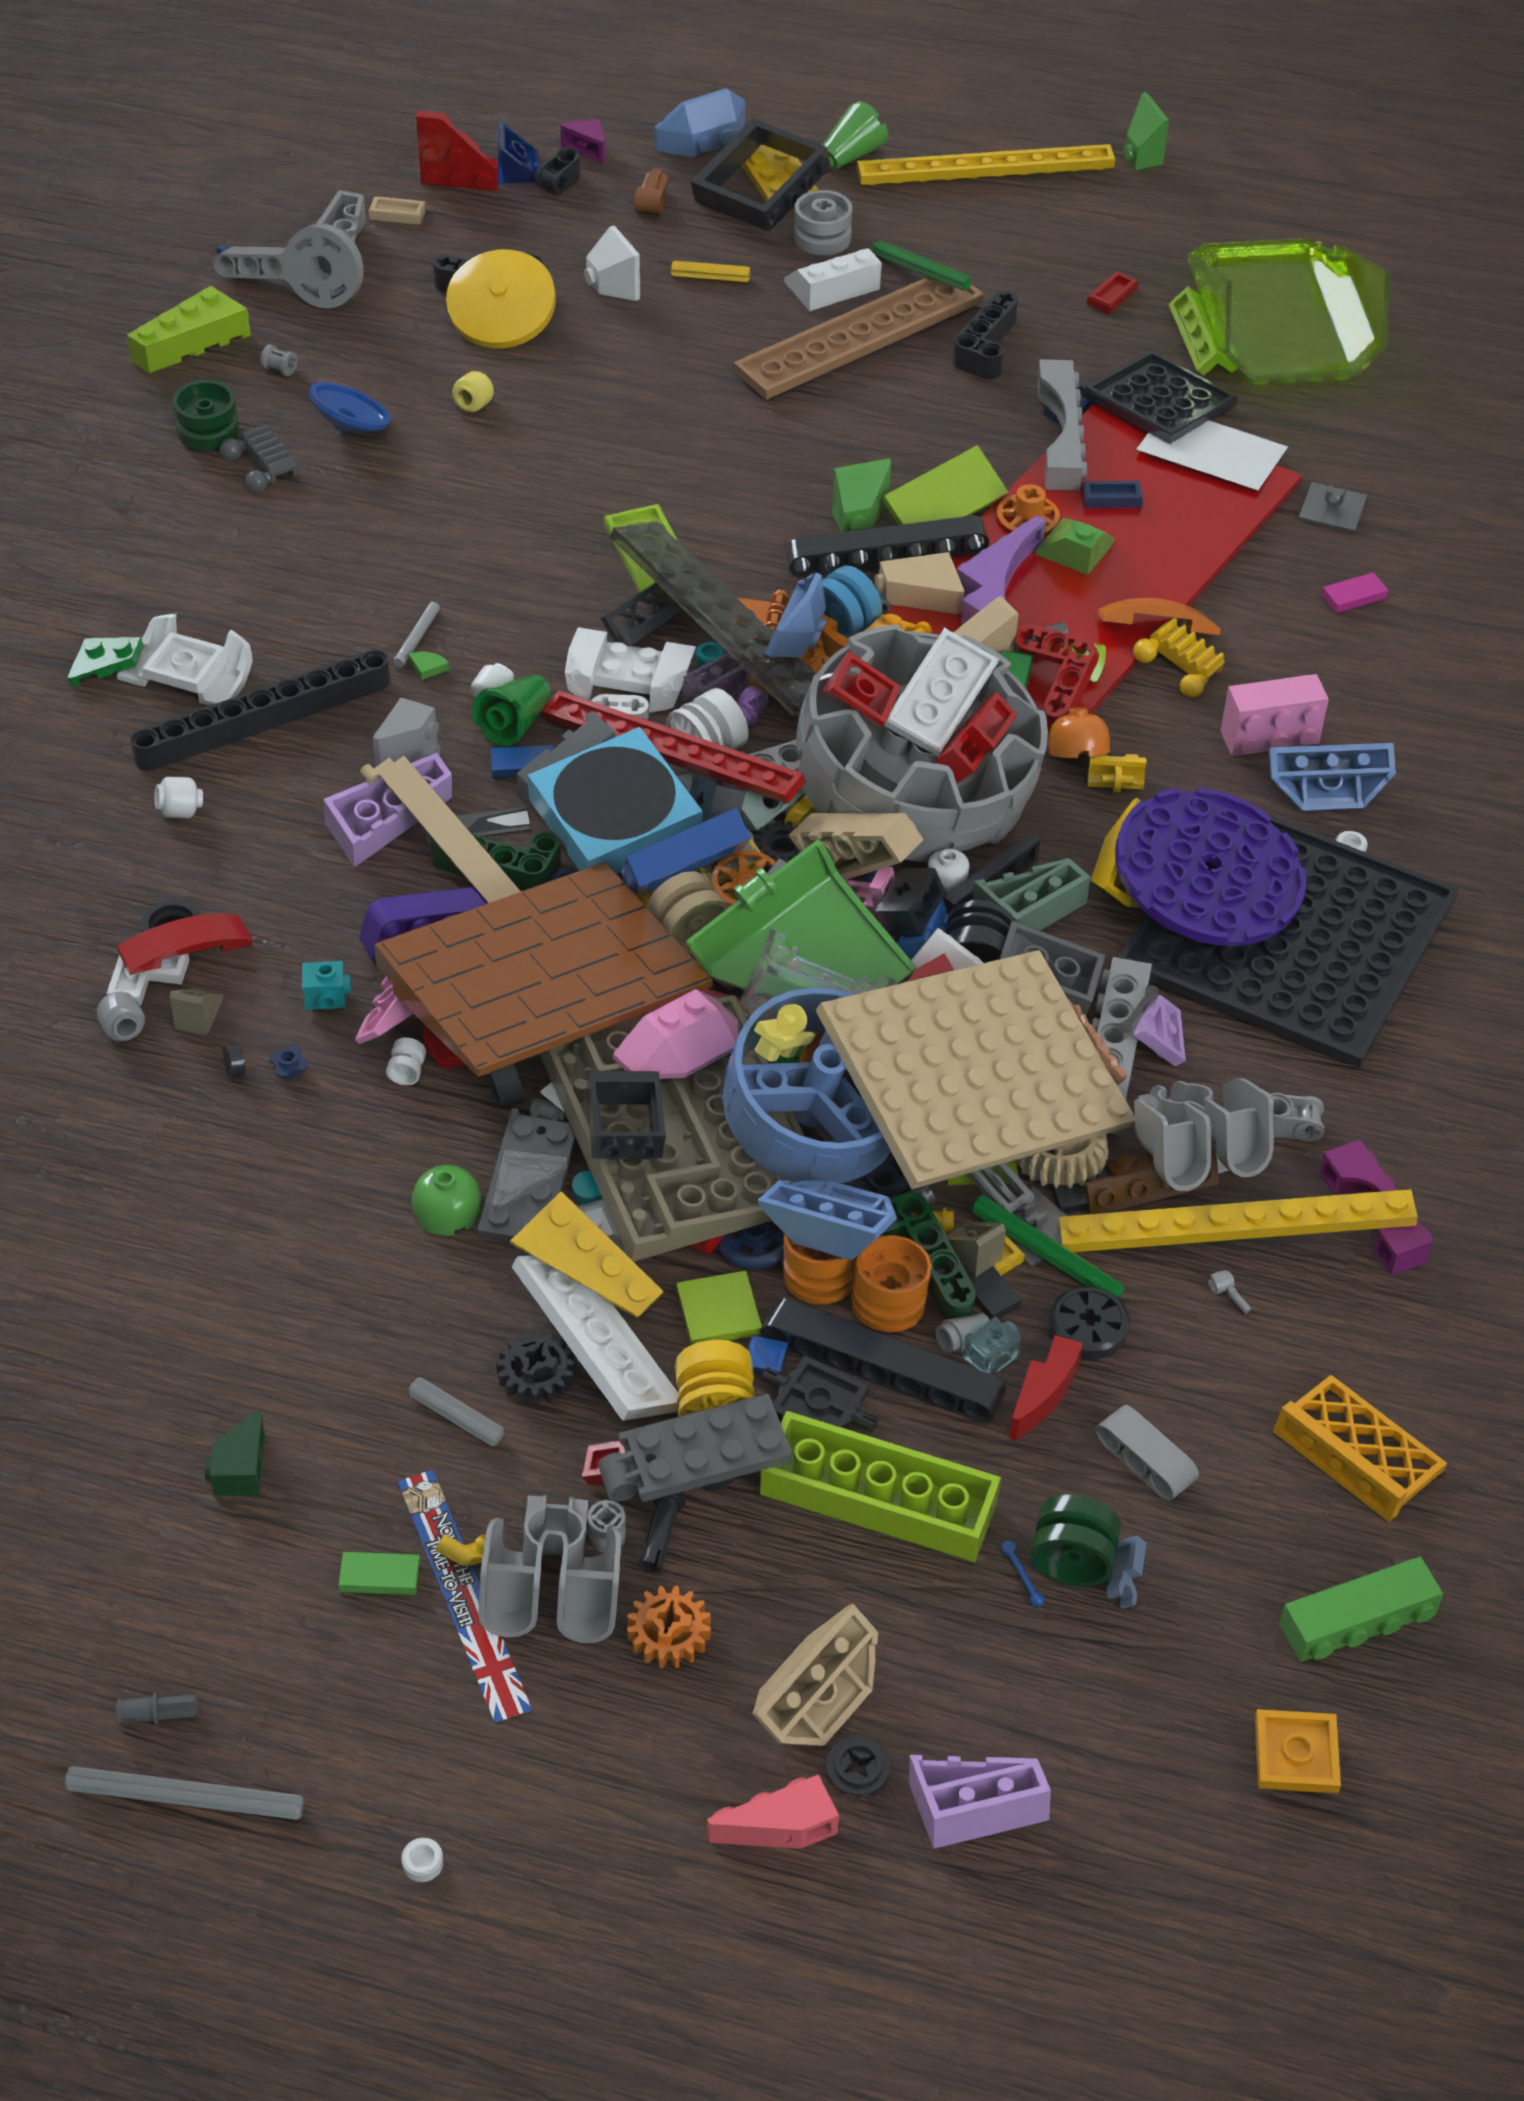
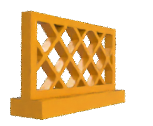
M1332 1375L1296 1403L1290 1401L1284 1405L1273 1429L1276 1435L1388 1522L1398 1515L1401 1507L1442 1473L1447 1465V1462ZM1331 1390L1342 1399V1403L1325 1401L1324 1394ZM1304 1410L1319 1411L1321 1420H1315ZM1327 1412L1344 1413L1346 1423L1329 1421ZM1353 1414L1364 1415L1371 1421V1425L1354 1424ZM1332 1432L1348 1433L1350 1443L1342 1441ZM1356 1434L1372 1435L1375 1445L1358 1444ZM1382 1436L1394 1438L1400 1443V1447L1383 1446ZM1361 1454L1377 1456L1379 1465L1372 1464ZM1386 1457L1403 1458L1404 1468L1387 1466ZM1411 1459L1423 1460L1431 1468L1429 1470L1413 1469ZM1390 1477L1407 1478L1408 1487L1406 1489Z

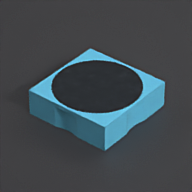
M640 727L527 775L529 800L550 830L562 840L569 857L579 871L605 862L615 874H618L622 871L626 856L703 823L701 808Z

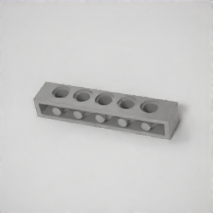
M1113 957L1110 970H1103L1100 989H1106L1105 994H1098L1095 1013H1100L1101 1017L1100 1019L1093 1018L1092 1025L1095 1032L1101 1035L1105 1043L1104 1045L1109 1046L1111 1054L1118 1058V1066L1122 1067L1127 1073L1126 1079L1121 1084L1116 1083L1126 1100L1138 1041L1134 1036V1032L1143 1014L1152 964ZM1120 1130L1110 1132L1109 1134L1119 1135Z

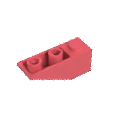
M819 1774L808 1779L801 1777L791 1781L786 1788L771 1794L763 1792L751 1798L748 1803L735 1808L725 1807L718 1810L712 1817L707 1819V1839L709 1843L802 1849L838 1833L839 1814Z

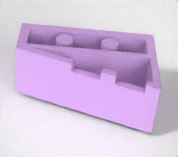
M909 1755V1786L933 1849L1049 1820L1051 1789L1037 1758L986 1757V1762L961 1761V1756H948V1761L922 1760V1755Z

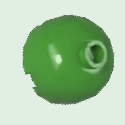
M455 1165L435 1166L425 1171L415 1183L411 1199L412 1210L422 1229L436 1235H455L454 1230L463 1227L467 1230L480 1218L482 1211L480 1189L477 1181L468 1171Z

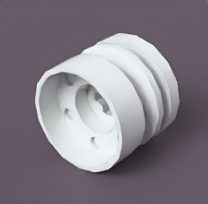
M718 688L710 689L696 697L693 702L684 704L681 708L672 711L666 719L667 727L734 750L744 746L748 740V726L740 707L729 694Z

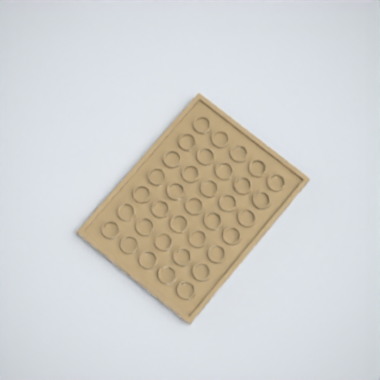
M1040 950L822 1002L815 1010L911 1189L1128 1128L1135 1122L1133 1112L1100 1058L1098 1051Z

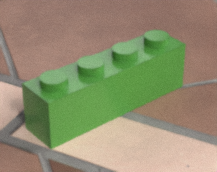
M1419 1556L1284 1604L1279 1625L1300 1662L1311 1658L1319 1660L1344 1646H1359L1369 1637L1380 1633L1389 1635L1408 1623L1414 1621L1422 1623L1430 1620L1437 1613L1443 1592L1423 1559Z

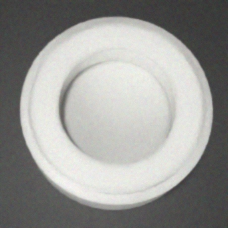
M1345 831L1336 837V841L1366 852L1368 843L1362 834L1354 831Z
M418 1838L409 1842L402 1852V1866L405 1874L417 1882H427L437 1877L443 1868V1854L438 1843L429 1838Z

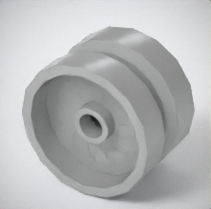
M815 190L799 197L795 203L794 210L795 244L801 250L819 256L837 254L848 248L851 242L853 213L852 203L849 199L838 192L828 190Z

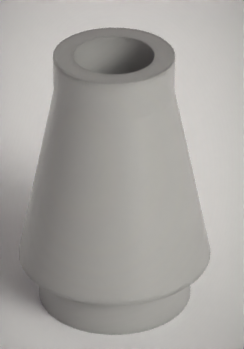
M984 1313L946 1319L936 1328V1340L945 1353L953 1352L958 1354L981 1336L991 1331V1324Z

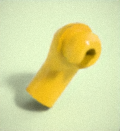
M445 1534L440 1540L436 1551L461 1566L467 1567L482 1563L486 1535H480L476 1538L475 1543L463 1545Z

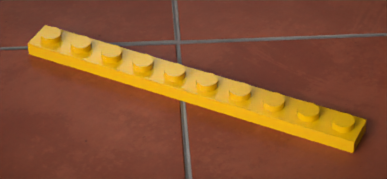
M1110 144L857 161V172L861 185L873 186L883 183L900 184L913 181L926 182L928 180H953L957 178L975 179L986 176L1002 177L1004 175L1050 174L1060 171L1077 172L1090 169L1103 170L1105 168H1114L1115 157Z
M1409 1189L1059 1217L1061 1245L1072 1252L1416 1226L1418 1216L1412 1190Z

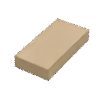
M374 196L368 211L369 220L421 225L426 212V202Z

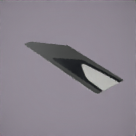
M526 807L456 816L471 834L477 836L529 830L531 828ZM428 835L426 839L430 843V835Z

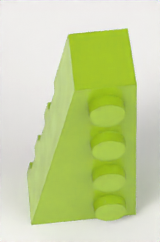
M209 286L127 334L131 362L150 374L182 362L181 357L185 355H194L196 357L205 353L204 348L218 344L219 347L228 345L231 338L239 335L242 339L251 336L248 309L214 287Z

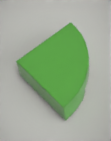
M414 652L409 654V662L421 680L449 671V662L438 654L431 652Z

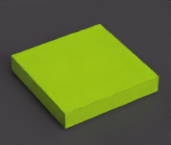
M746 1271L676 1283V1291L691 1345L708 1340L731 1341L761 1335L762 1325Z

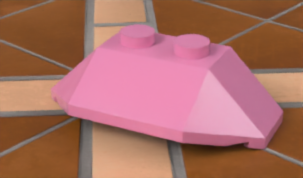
M695 989L645 1015L615 1050L612 1058L625 1071H659V1079L685 1078L732 1052L738 1037V1019L717 999Z

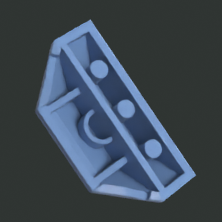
M725 88L680 103L667 115L662 123L659 122L654 127L655 150L694 157L725 147L745 125L746 100Z
M814 573L808 576L806 581L803 579L799 580L768 644L765 655L769 657H804L808 647L814 650L827 622L822 619L826 609L822 575Z
M1394 743L1269 748L1271 780L1301 812L1363 809L1396 774Z
M779 1180L758 1199L759 1207L793 1243L849 1260H853L896 1220V1214L889 1197L834 1181H800L790 1184L789 1180Z

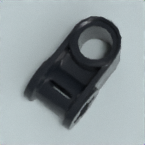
M572 148L559 150L553 157L538 167L534 177L535 184L540 187L546 186L557 195L562 194L569 186L580 179L578 151Z

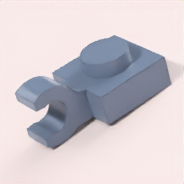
M1138 1535L1118 1541L1117 1548L1115 1549L1116 1555L1112 1576L1107 1580L1110 1582L1107 1587V1597L1112 1599L1121 1596L1120 1607L1122 1609L1134 1606L1137 1602V1591L1133 1584V1578L1142 1576L1147 1544Z

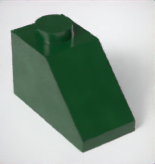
M253 1412L213 1443L212 1458H206L204 1472L205 1481H211L214 1496L260 1495L265 1440L262 1412Z

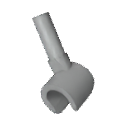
M1223 1270L1211 1274L1212 1279L1208 1281V1286L1214 1295L1226 1292L1244 1314L1251 1311L1252 1308L1237 1292L1234 1278L1229 1271Z

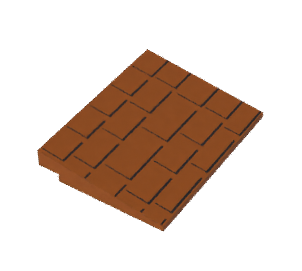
M605 862L374 944L376 967L392 981L393 994L478 1077L662 1007L695 989L704 991L713 987V980Z

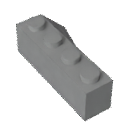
M339 190L316 224L332 225L345 232L355 243V238L366 223L364 195ZM320 256V268L325 273L331 274L332 269L329 261Z

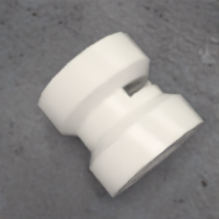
M400 1038L393 1045L391 1051L392 1058L388 1062L386 1075L393 1082L400 1085H413L420 1077V1065L425 1060L426 1048L415 1039Z

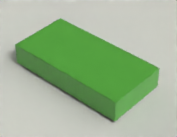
M343 1552L339 1592L416 1595L420 1555Z

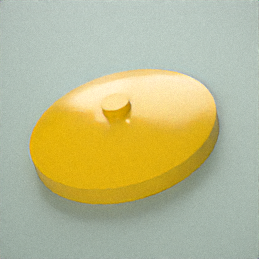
M493 250L473 257L457 270L448 286L446 303L453 326L465 339L482 347L503 349L515 347L531 340L547 326L555 310L556 292L550 273L536 258L516 250Z

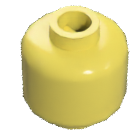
M471 371L457 380L453 386L452 394L455 403L462 410L476 412L492 400L494 390L491 380L485 374L479 371Z

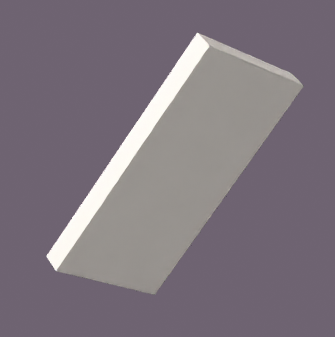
M944 628L892 708L884 726L932 754L939 756L997 666L999 659Z

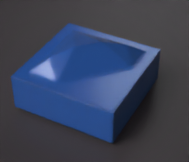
M752 1336L748 1351L752 1358L753 1374L762 1375L766 1367L781 1373L788 1342Z

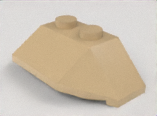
M850 1604L809 1634L762 1686L757 1696L753 1715L778 1744L825 1746L872 1692L875 1670V1645L878 1641L877 1630L854 1604Z

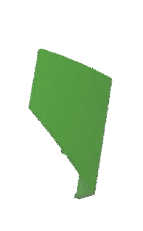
M816 840L771 876L762 868H759L755 872V877L743 886L739 884L733 888L739 900L686 941L696 962L710 978L769 999L791 990L812 987L836 989L855 995L903 983L916 969L914 963L838 873L831 856L820 840Z

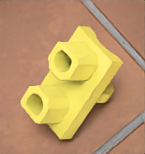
M788 1004L778 1011L776 1019L759 1021L754 1031L761 1035V1038L755 1048V1052L771 1062L776 1061L779 1055L786 1058L794 1057L799 1046L811 1044L816 1035L812 1032L803 1031L807 1024V1015L804 1009L796 1004Z

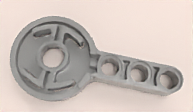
M328 224L307 226L293 235L286 247L233 246L216 255L213 260L214 269L221 277L283 279L291 285L297 295L304 301L320 308L338 307L354 297L362 284L364 272L360 252L353 240L342 230ZM320 256L329 261L332 269L331 274L325 273L320 268Z

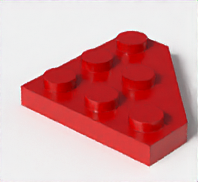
M417 111L416 127L421 184L489 191L498 190V162L491 156L487 157L478 149L479 145L464 131L460 132L451 124V119L445 113Z

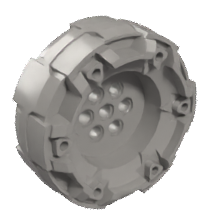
M896 624L872 628L849 637L846 647L836 652L822 666L818 673L814 675L800 711L797 727V748L800 759L798 772L803 773L806 781L802 789L819 813H906L924 840L904 860L928 862L934 852L946 848L964 851L987 843L995 845L1018 822L1037 784L1047 747L1048 730L1044 711L1037 710L1028 691L1009 671L1011 663L1006 658L981 642L962 635L963 639L999 659V662L949 742L978 708L996 691L1017 713V716L995 749L985 755L975 772L957 783L949 766L941 765L936 761L938 756L886 726L872 728L863 721L856 710L844 709L821 693L849 650L901 686L893 704L894 707L940 636L932 633L905 631ZM851 667L845 674L858 675L861 669Z

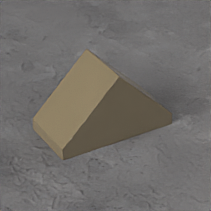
M194 988L171 991L170 1004L175 1029L207 1035L222 1004L224 994Z
M965 1222L946 1235L961 1264L974 1277L1002 1260L1006 1232L1003 1223Z

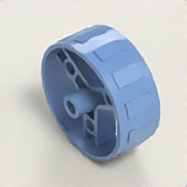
M812 987L791 990L773 997L757 1008L746 1021L732 1049L726 1068L727 1073L724 1079L722 1096L725 1118L733 1136L745 1152L764 1168L783 1178L797 1182H850L870 1173L882 1164L891 1153L866 1103L844 1078L847 1068L815 1011L822 1002L854 994L836 989ZM796 1004L804 1009L807 1015V1024L803 1030L804 1032L824 1034L812 1056L811 1062L742 1065V1059L750 1050L757 1046L761 1035L754 1031L759 1021L776 1019L778 1011L785 1005ZM793 1111L798 1122L805 1126L816 1127L822 1124L836 1142H823L800 1136L782 1127L765 1112Z

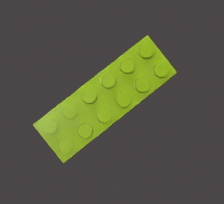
M786 1411L781 1426L792 1451V1462L761 1470L760 1495L976 1563L998 1502L1001 1477Z

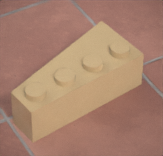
M811 813L788 835L800 853L816 840H820L825 845L838 873L846 880L901 863L924 840L906 813Z

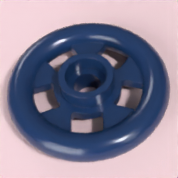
M772 1220L743 1229L740 1238L731 1237L732 1233L726 1234L717 1246L722 1256L735 1266L745 1269L767 1268L784 1260V1232L776 1233L773 1226L776 1224ZM774 1242H776L779 1245L777 1248L770 1252L764 1250L770 1247ZM745 1246L753 1251L750 1255L739 1252V1250Z

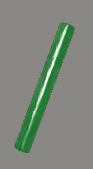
M881 240L873 244V254L875 256L962 291L971 287V277L967 274Z
M981 1195L975 1201L972 1209L974 1214L988 1223H1003L1006 1229L1005 1234L1084 1285L1107 1290L1119 1299L1123 1295L1125 1286L993 1200L985 1195Z

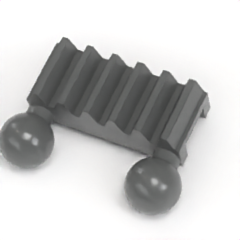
M268 424L242 433L240 441L228 438L220 445L219 451L225 460H236L240 458L243 451H246L261 470H252L245 476V486L251 492H261L266 489L268 483H277L276 476L290 472L293 477L298 475L294 456H290L289 450H285L283 443L280 444L278 436L275 437L274 431H270Z

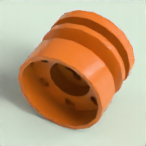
M784 1233V1283L791 1294L799 1300L811 1304H830L842 1300L852 1292L857 1256L853 1260L798 1245L793 1243Z
M895 1235L879 1236L857 1256L851 1305L853 1313L863 1324L878 1331L888 1333L900 1332L915 1326L923 1317L932 1265L929 1255L922 1246L905 1237Z

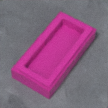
M1373 572L1322 588L1321 595L1335 613L1386 599L1389 590Z

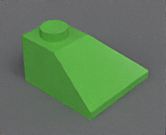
M1147 92L1141 94L1127 133L1126 145L1123 148L1125 160L1135 170L1162 165L1164 161L1169 119Z
M890 458L834 468L832 514L841 532L871 529L886 511L887 507L882 498L889 493Z
M1063 517L1036 549V555L1088 575L1113 545L1115 538L1090 525Z

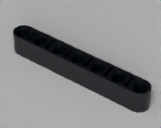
M964 516L797 538L787 544L785 552L790 572L797 577H808L814 573L820 575L830 574L845 565L861 570L880 567L881 561L949 552L951 558L976 555L983 549L988 548L989 538L981 517Z
M788 1299L776 1300L760 1330L763 1338L788 1342L787 1351L803 1357L806 1355L832 1368L976 1422H991L1006 1392L1005 1384L991 1374Z

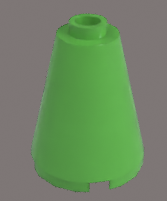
M862 101L851 104L823 143V146L828 147L831 170H836L882 147L888 141L887 127L885 123L882 125L879 123L877 117L880 115L870 105Z

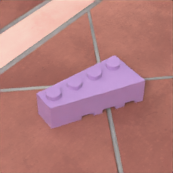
M437 752L411 763L444 803L452 798V774ZM381 778L374 784L366 781L323 799L325 824L353 867L359 865L418 822Z

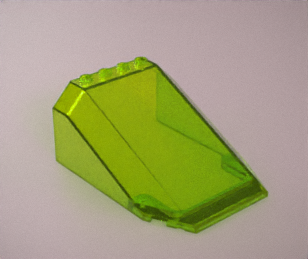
M1310 239L1200 244L1194 249V252L1187 254V260L1218 350L1254 384H1268L1271 379H1280V382L1293 383L1296 382V378L1306 377L1308 381H1322L1324 376H1333L1337 380L1350 379V375H1359L1387 346L1391 272L1344 245H1334V249L1326 248V242Z

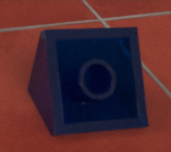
M499 119L497 121L499 184L535 183L534 177L539 167L538 149Z

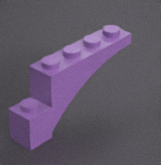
M1036 515L957 568V574L963 586L965 597L961 605V623L965 624L995 598L1001 596L1005 599L1006 588L1018 566L1044 541L1046 520Z

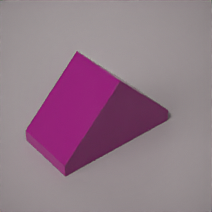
M599 119L563 122L560 125L562 148L575 149L579 155L601 164L606 162L605 137Z

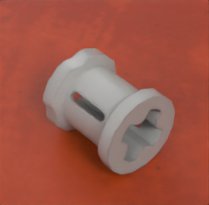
M268 344L264 348L260 359L263 368L279 370L285 376L293 374L298 361L296 353L280 351L272 344Z

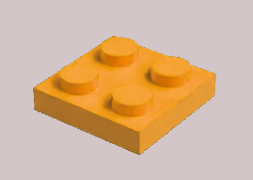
M1257 1709L1255 1730L1258 1789L1339 1793L1341 1778L1336 1714Z

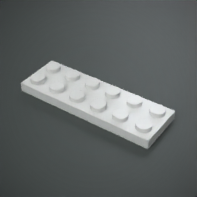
M532 1255L517 1256L512 1265L513 1270L622 1421L678 1412L677 1390L613 1304L597 1296V1293L585 1286L570 1280L568 1276L553 1267H548L536 1260V1257Z

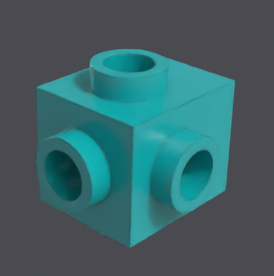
M343 961L303 963L302 990L305 1010L345 1008V994H352L351 974H344Z

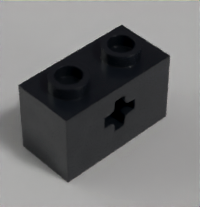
M694 774L689 794L701 808L703 822L734 808H737L739 813H741L746 792L715 778Z
M901 868L875 910L877 919L890 936L921 935L946 894L936 869Z

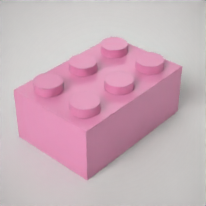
M1317 674L1228 686L1220 732L1231 756L1269 751L1270 747H1295L1319 744L1329 698Z

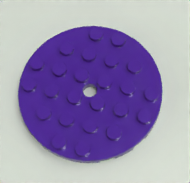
M1179 788L1158 792L1154 798L1145 802L1141 801L1132 808L1126 816L1117 836L1115 845L1117 870L1121 881L1133 900L1150 917L1166 929L1200 943L1240 946L1266 940L1278 934L1292 921L1303 901L1306 890L1305 867H1301L1297 857L1299 850L1287 832L1281 833L1270 823L1272 818L1256 806L1224 792L1205 788H1197L1195 792H1180ZM1204 862L1214 864L1217 869L1208 871V866Z

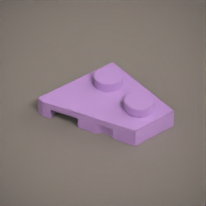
M1159 994L1149 1000L1135 1029L1134 1036L1151 1048L1157 1056L1164 1058L1176 1067L1186 1061L1181 1011Z

